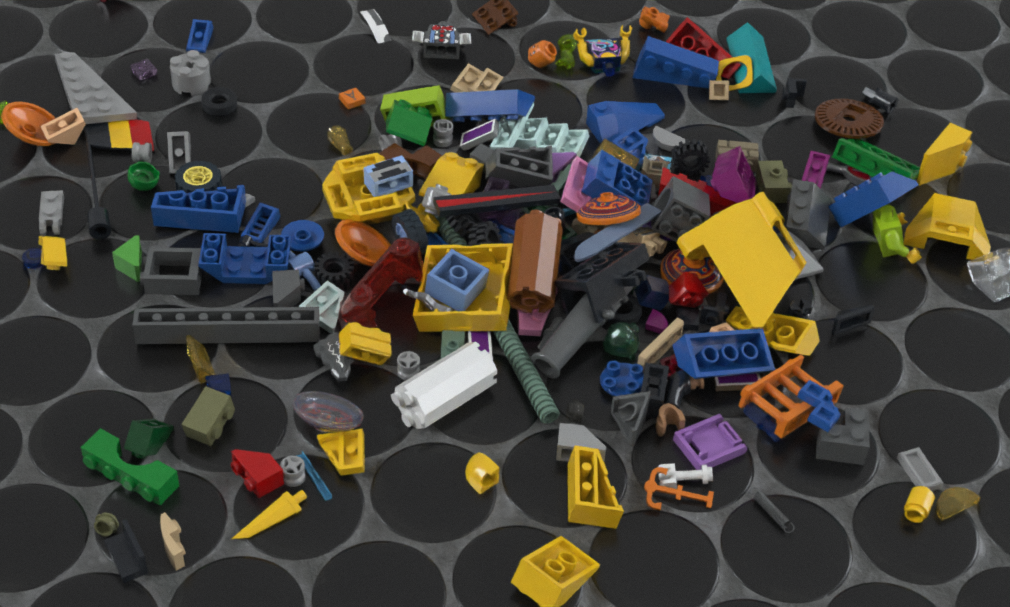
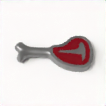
M828 163L826 171L843 174L847 180L856 185L868 179L872 182L870 179L872 176L849 165L841 166Z

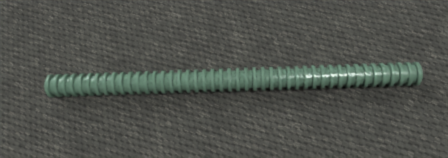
M434 215L440 223L438 230L448 245L468 246L465 238L461 237L458 232L456 233L454 228L449 225L450 223L447 222L446 216L439 217ZM508 319L506 331H493L531 401L534 410L537 412L540 421L544 424L552 423L559 417L560 412Z

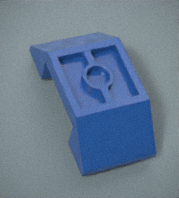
M204 233L198 265L222 283L268 284L273 280L272 271L288 269L291 235H269L268 247L227 246L226 234Z

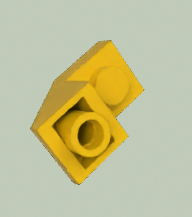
M39 236L38 244L42 246L41 264L47 265L49 270H60V266L67 267L65 238Z

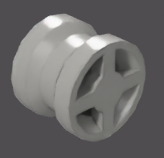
M392 134L379 136V144L382 151L394 143L402 147L400 137Z
M134 142L132 145V161L134 163L139 161L151 163L152 144L145 143L140 145V143Z
M406 351L398 356V376L403 380H408L420 372V357L416 353Z
M291 455L281 461L280 466L283 469L284 484L289 487L301 485L306 477L304 460L301 457Z

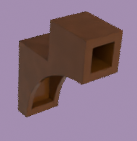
M396 143L378 153L385 160L402 155L412 168L413 175L427 179L437 160L442 156L427 145L411 154Z

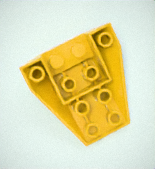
M934 193L906 228L904 245L924 249L927 237L968 246L966 259L984 263L989 261L991 246L978 207L974 201Z

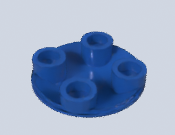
M610 361L607 364V368L600 375V384L607 393L613 396L641 392L644 376L643 367L640 364L632 365Z

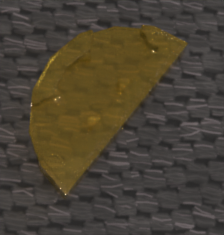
M953 487L946 489L940 494L937 501V514L942 521L979 503L981 497L966 488Z

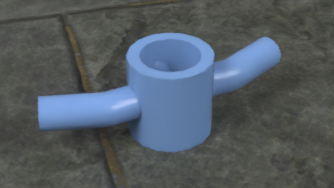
M290 251L287 270H299L300 278L304 276L315 292L321 285L312 273L314 272L313 259L307 252L296 256Z

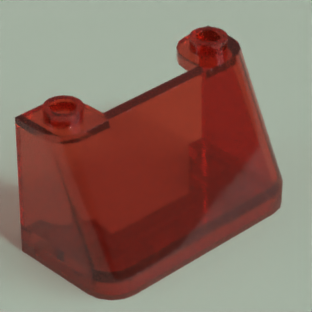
M406 237L399 238L392 243L352 289L342 304L340 313L346 323L357 322L363 327L378 328V325L374 322V319L377 317L376 312L370 308L395 280L404 285L407 279L415 278L419 282L423 278L422 269L424 265L419 243Z

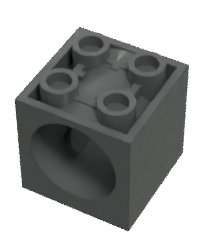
M672 176L652 205L661 210L662 213L651 220V230L677 242L680 236L710 218L709 194Z

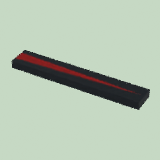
M554 185L439 196L433 198V204L439 217L555 205L560 204L561 198Z

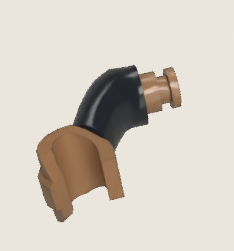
M684 370L674 372L670 376L665 388L664 403L659 409L656 420L658 436L662 437L665 434L668 424H675L678 431L684 429L686 420L682 411L679 410L682 398L685 395H689L691 390H695L696 387L703 389L704 378L694 379Z

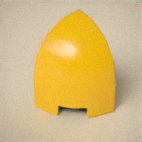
M478 452L470 458L466 466V479L479 494H482L499 483L500 467L488 456Z

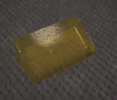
M187 335V352L198 381L205 383L215 380L217 377L205 347L192 336Z

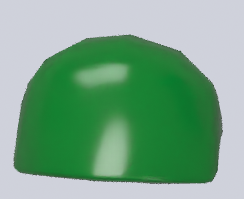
M137 162L130 165L127 178L133 188L139 191H149L159 182L160 172L147 162Z

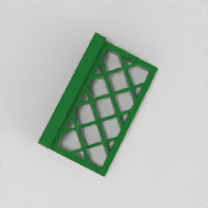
M839 139L832 158L872 177L881 172L883 175H886L892 171L915 180L920 170L919 166L861 139Z

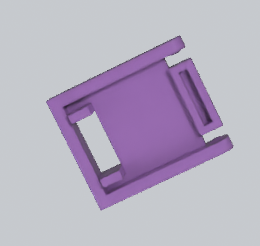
M721 414L674 432V442L696 470H702V465L715 467L743 455L747 451V446L742 443V439L727 421L723 422L724 418ZM690 443H692V445H693V446L696 448V450L699 452L698 455H697L696 452L692 449V447L689 445Z

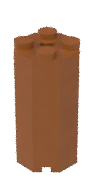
M531 210L530 214L523 215L516 221L507 300H510L512 308L524 313H532L533 309H539L538 313H545L553 308L555 304V280L558 277L563 231L561 227L562 221L540 210Z

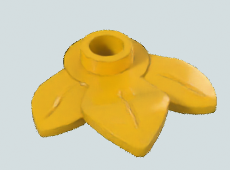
M408 200L406 201L407 210L412 209L416 212L423 223L425 231L436 233L440 226L437 218L431 213L425 212L422 203L418 205V208H415Z

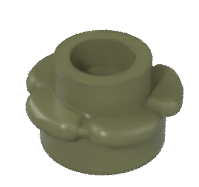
M104 512L98 514L95 518L94 528L102 536H110L119 527L117 518L111 513Z

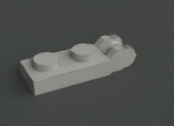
M63 190L41 192L39 231L41 236L46 235L47 226H52L54 235L60 234V225H62Z

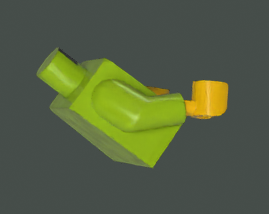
M884 205L873 211V231L883 257L898 254L902 257H907L912 264L920 260L922 256L919 250L913 248L909 251V248L904 246L902 225L908 223L904 219L905 214L903 212L897 214L895 208L891 205Z

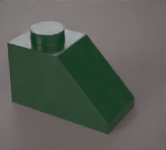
M156 419L132 420L124 449L132 451V456L145 459L146 456L156 455L173 432L174 426Z

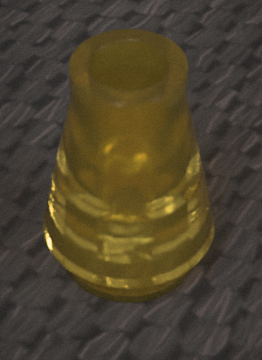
M339 125L330 128L327 132L328 141L342 155L350 154L353 148L350 145L346 130Z

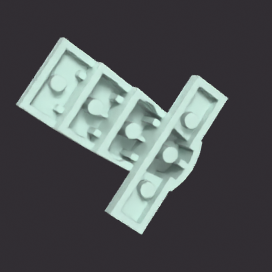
M533 102L526 117H518V120L501 118L498 122L497 137L493 139L490 148L493 150L496 148L512 147L528 149L532 146L545 148L552 145V153L574 152L577 154L576 157H580L589 138L588 130H569L567 123L548 124L547 118L528 119L534 107Z

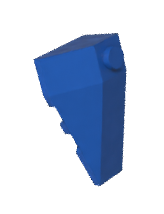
M604 101L588 105L586 124L600 144L603 141L611 143L612 140L632 127L639 132L643 127L654 125L664 119L665 114L656 103Z

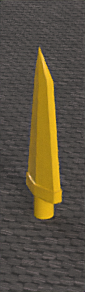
M300 490L293 496L286 491L232 539L250 538L293 514L302 511L299 503L305 500L307 495L303 490Z

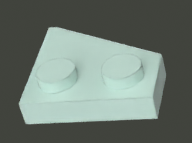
M327 280L299 307H319L320 327L331 334L335 331L345 292Z

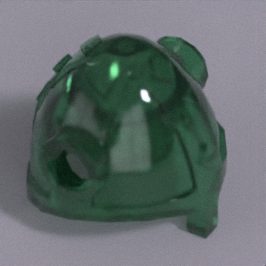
M618 322L612 324L608 328L603 342L604 350L617 356H629L630 360H634L640 345L637 335L640 332L639 327L635 323Z

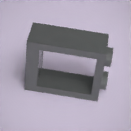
M149 247L147 256L143 258L144 272L140 273V284L144 285L145 294L199 295L203 269L198 265L201 248ZM154 265L190 266L189 275H153Z

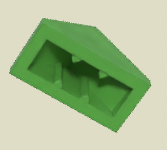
M136 235L113 251L112 254L115 268L135 281L140 282L142 249L140 237Z

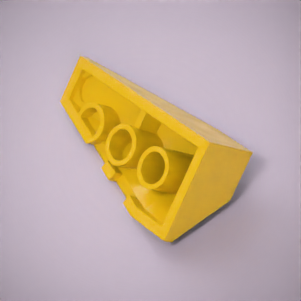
M735 306L726 322L738 330L754 329L743 309ZM772 313L763 327L768 346L775 350L810 356L820 341L816 322L813 320Z

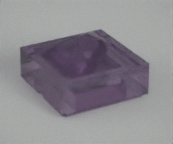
M148 59L130 65L131 71L139 80L157 74V68Z

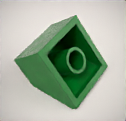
M402 99L399 101L394 100L386 119V132L425 146L432 122V113H429L428 109L421 106L418 108L410 106L411 103Z

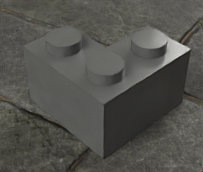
M845 408L840 425L835 424L829 432L820 428L816 440V459L864 465L870 447L869 411Z

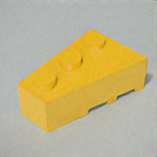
M574 445L568 461V522L616 529L624 510L622 505H619L617 502L614 486L610 485L607 477L608 471L599 449Z

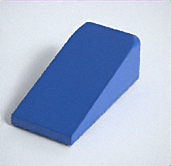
M193 19L186 51L206 52L213 32L212 21Z

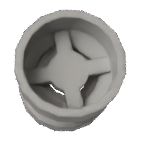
M446 119L435 121L433 124V143L438 147L450 146L453 142V123Z

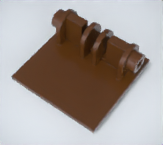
M490 0L472 13L488 35L505 23L508 26H516V15L519 14L508 0Z

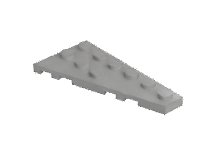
M75 52L55 54V62L71 110L78 108L86 124L137 119V112Z

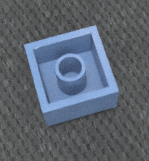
M451 249L427 274L424 293L429 294L456 311H465L486 288L489 269Z

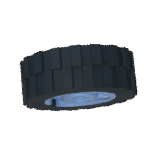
M408 209L393 215V232L402 252L413 251L417 257L426 254L427 245H429L428 237L423 223L416 212Z

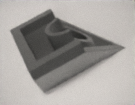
M651 391L619 395L612 398L611 414L630 446L635 445L646 422Z

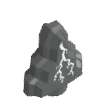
M331 333L326 339L319 340L313 345L316 357L321 358L323 364L330 367L331 374L338 381H346L351 372L350 364L355 359L340 355L339 333Z

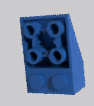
M601 150L588 163L582 192L591 198L599 197L600 194L605 192H612L613 195H622L636 201L641 207L646 203L649 204L653 180L618 160L613 155Z

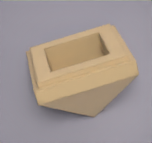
M710 80L709 100H729V81Z

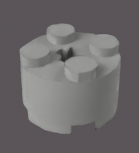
M190 50L186 54L171 58V81L176 92L179 94L191 92V96L208 90V85L211 83L209 61L206 57L200 55L196 50Z

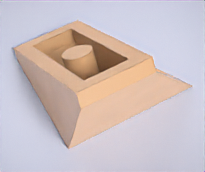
M75 108L40 127L49 143L75 145L86 123L79 109Z

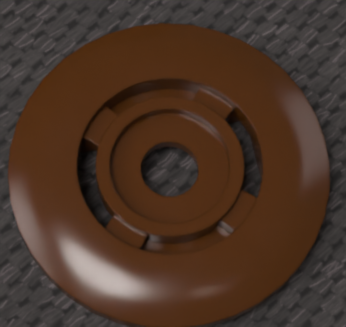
M852 99L827 100L821 103L815 111V120L824 130L845 138L862 139L872 137L882 130L884 124L883 117L878 110L864 102ZM844 117H851L854 121H847Z

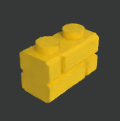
M357 322L348 323L339 333L340 355L377 365L384 364L391 357V338L389 333L382 332L378 328L363 327Z

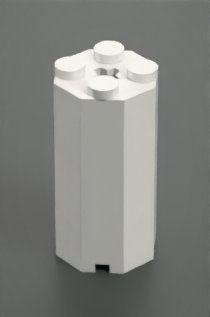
M477 342L467 343L396 386L395 392L391 394V399L399 407L404 424L407 427L413 426L416 429L426 428L497 383V378L493 379L497 374V368L490 354L485 349L480 351L477 348L480 346Z

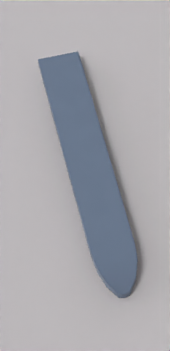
M648 203L642 205L641 213L636 218L622 223L611 224L583 241L575 251L574 260L580 262L593 257L659 216L662 211Z

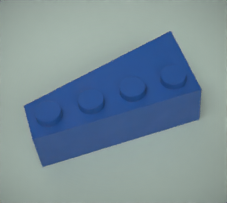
M648 36L635 63L632 78L709 88L710 80H715L718 74L719 60Z

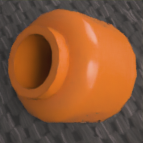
M542 40L532 45L528 51L529 62L538 68H543L553 63L557 54L554 44Z

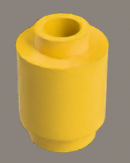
M925 486L913 487L904 506L905 517L915 523H921L926 519L935 500L934 493Z

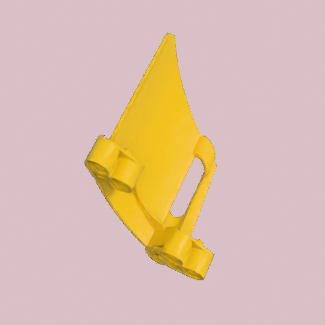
M764 192L756 194L752 199L739 202L722 210L701 225L686 232L677 240V245L687 260H703L705 257L712 258L754 329H762L790 285L799 276L807 263L785 228V219L775 204L769 201ZM778 227L796 255L794 259L791 258L773 230L774 228Z

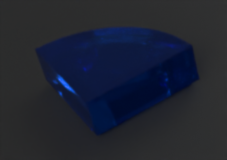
M229 373L205 376L206 384L209 388L231 396Z

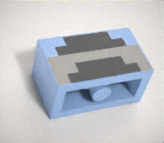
M401 155L364 167V184L373 197L387 195L412 187L413 170Z

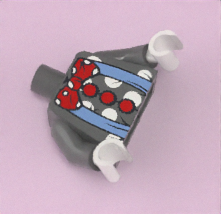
M441 21L438 25H429L427 31H413L412 41H415L419 46H423L424 58L459 59L460 48H465L468 44H471V33H459L455 25H449L447 22Z

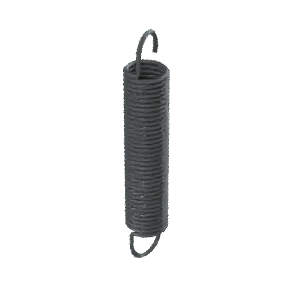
M751 488L750 494L752 489L758 490L754 495V499L782 529L788 527L791 522L758 488Z

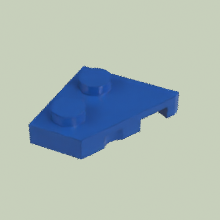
M632 127L612 140L609 147L638 171L643 164L642 159L645 155L648 139Z

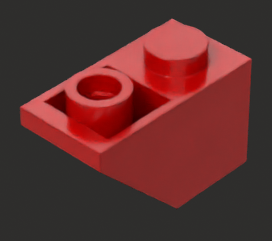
M684 272L669 285V301L674 305L695 308L701 305L704 301L703 299L709 295L698 276L694 273Z
M237 449L231 451L232 462L230 465L235 475H240L243 478L246 488L250 492L253 491L258 498L284 485L283 469L270 453Z

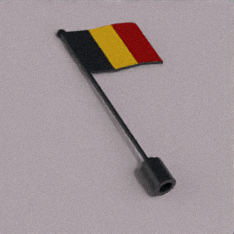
M134 119L85 124L84 126L95 205L94 208L88 211L87 219L89 234L94 239L102 240L109 237L111 234V224L108 210L99 207L91 147L132 151L134 142H138L140 145L151 143L152 153L155 154L148 121Z

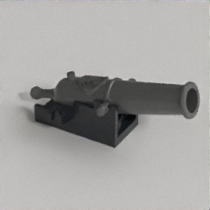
M616 242L555 280L566 318L540 352L534 353L531 356L532 363L541 374L552 379L558 378L560 376V369L598 327H602L608 319L614 318L615 311L622 305L621 301L625 303L629 300L627 295L633 287L640 285V280H647L645 271L636 269L650 259L645 243Z

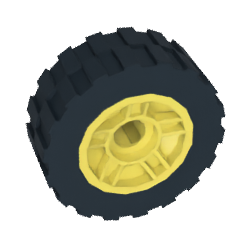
M188 162L176 171V191L184 190L185 193H191L196 191V189L204 188V191H215L217 187H222L221 171L211 162Z

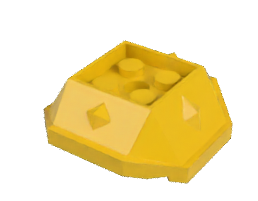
M378 153L337 160L332 167L333 170L322 184V191L333 218L341 219L342 221L350 219L367 225L392 220L393 215L407 209V200L410 204L415 202V193L412 187L387 195L373 197L364 184V167L385 161L384 157Z

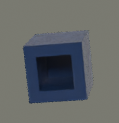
M646 275L647 280H641L640 285L634 289L638 301L642 306L661 311L669 302L668 282L664 279Z

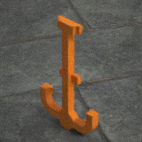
M657 467L653 469L649 480L644 485V489L647 492L646 503L654 510H661V502L654 503L651 499L652 493L655 491L676 495V500L685 497L707 502L706 507H712L714 495L712 491H709L708 496L682 491L683 486L678 485L677 489L657 485L655 482L656 474L666 475L667 468Z

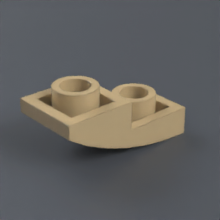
M166 513L161 514L160 523L164 547L172 566L177 571L185 566L183 555L186 552L179 537L181 528L175 519L171 520Z

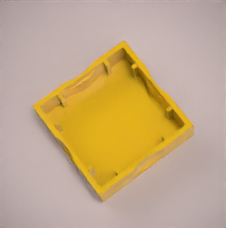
M513 243L481 244L475 246L427 245L422 269L423 279L418 292H425L427 274L451 249L488 268L489 274L486 288L465 311L439 312L438 309H434V312H431L422 301L416 299L413 318L419 332H442V330L506 331L510 311V300H507ZM433 298L437 303H439V304H441V305H444V306H447L446 304H444V303L438 301L437 299Z

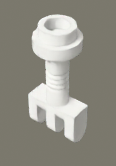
M675 463L658 466L668 469L666 475L659 473L660 486L677 489V481L684 479H702L703 484L713 481L712 467H707V465H702V470L675 471Z

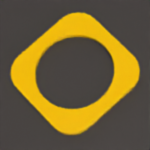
M742 55L719 61L716 81H722L721 73L730 63L741 62L747 67L745 79L739 84L729 85V91L746 88L752 84V59L749 56Z

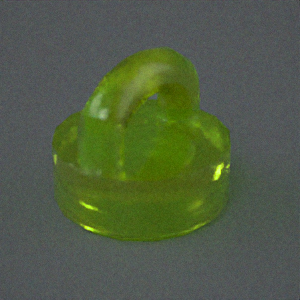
M567 34L562 36L557 44L564 55H569L575 50L577 41L573 35Z
M568 49L560 53L561 58L555 63L556 66L564 65L567 69L575 66L573 55Z

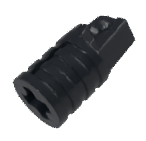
M865 87L862 92L871 98L869 103L883 109L887 113H891L898 104L897 97H893L878 87L875 91Z

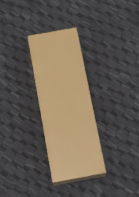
M677 317L638 356L637 364L643 367V372L646 363L655 364L682 337L683 320Z

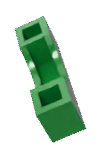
M101 428L81 446L83 462L88 468L100 471L106 478L116 480L127 490L139 493L149 502L153 501L161 506L179 487L177 470L159 460L146 465H131L121 459L122 450L119 438Z

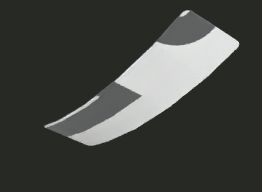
M374 9L360 12L370 26L377 43L391 41L383 21Z

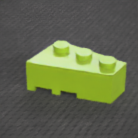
M440 85L383 95L380 111L385 122L393 101H399L400 99L411 103L410 106L416 108L421 106L428 109L429 113H432L431 127H433L435 121L440 119L451 121V118L445 117L446 100Z

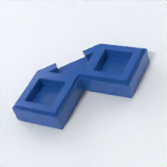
M809 380L800 389L797 398L815 407L807 421L829 432L837 423L841 414L832 402L833 397L830 391Z

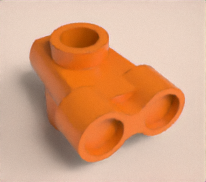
M644 7L641 11L639 23L646 29L654 26L657 30L664 33L668 28L670 16L663 12L660 13L654 7Z

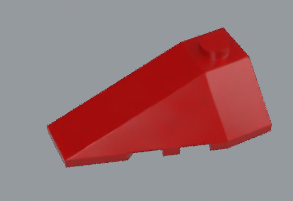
M688 17L666 41L667 43L719 61L733 58ZM739 62L730 63L723 69L721 77L730 79L741 67V64Z

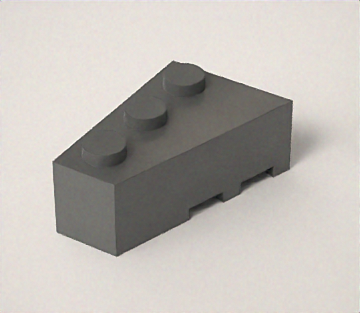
M552 145L545 148L532 146L528 149H519V147L496 148L486 160V179L522 188L549 185L553 181Z

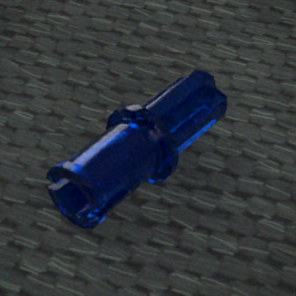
M753 402L747 404L743 410L744 414L757 425L758 430L762 429L774 442H778L780 438L774 434L777 424L771 419L772 416L766 415Z

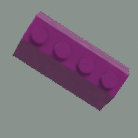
M741 146L718 155L711 180V185L715 192L718 191L721 197L737 203L752 199L755 196L757 180Z

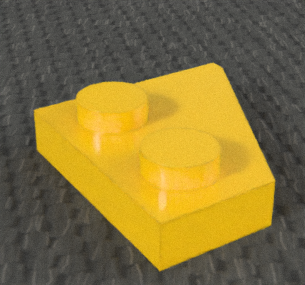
M363 429L317 435L320 446L341 476L365 472Z

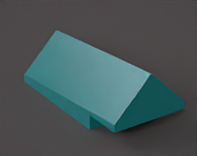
M747 22L726 39L729 54L732 57L747 55L752 59L753 82L746 88L738 89V92H776L777 88L764 38ZM739 62L741 67L733 74L736 84L742 82L747 75V67Z

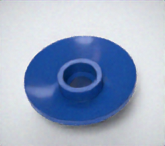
M309 220L291 222L281 232V235H291L290 249L294 251L313 250L320 246L324 240L322 227Z

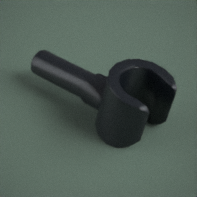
M244 235L239 240V247H268V244L253 241L249 235Z

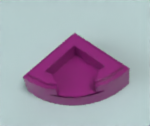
M653 309L646 322L645 329L661 334L668 327V322L663 314Z

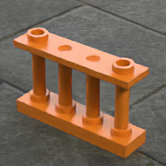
M802 355L789 359L783 366L751 385H746L740 393L742 397L738 406L744 408L753 402L776 419L777 427L774 434L781 439L808 422L807 419L815 407L804 401L802 403H795L776 389L777 386L783 385L797 396L801 387L791 381L790 378L796 376L804 383L811 380L830 391L833 397V404L837 403L844 386L837 380L830 385L824 386L800 368L804 359ZM768 393L788 408L789 411L781 412L761 396Z

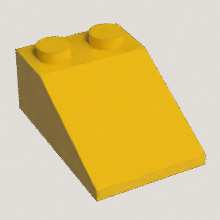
M949 123L924 154L916 180L919 184L918 186L953 174L959 166H964L967 160L965 154L972 145L970 140L971 131Z
M453 152L445 153L437 160L421 187L419 196L424 197L427 188L436 187V184L447 187V192L451 195L473 193L480 187L484 164L478 163L477 160L472 158L459 157L458 154Z
M560 536L523 557L511 583L520 592L537 602L540 607H560L599 569L601 564L563 536Z

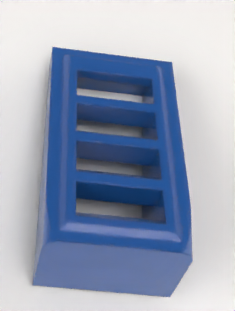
M260 202L241 237L249 235L253 241L262 243L280 219L279 209ZM255 227L261 228L262 231L257 230V229H254V228H255ZM252 232V233L258 234L259 236L256 237V236L250 235V233Z

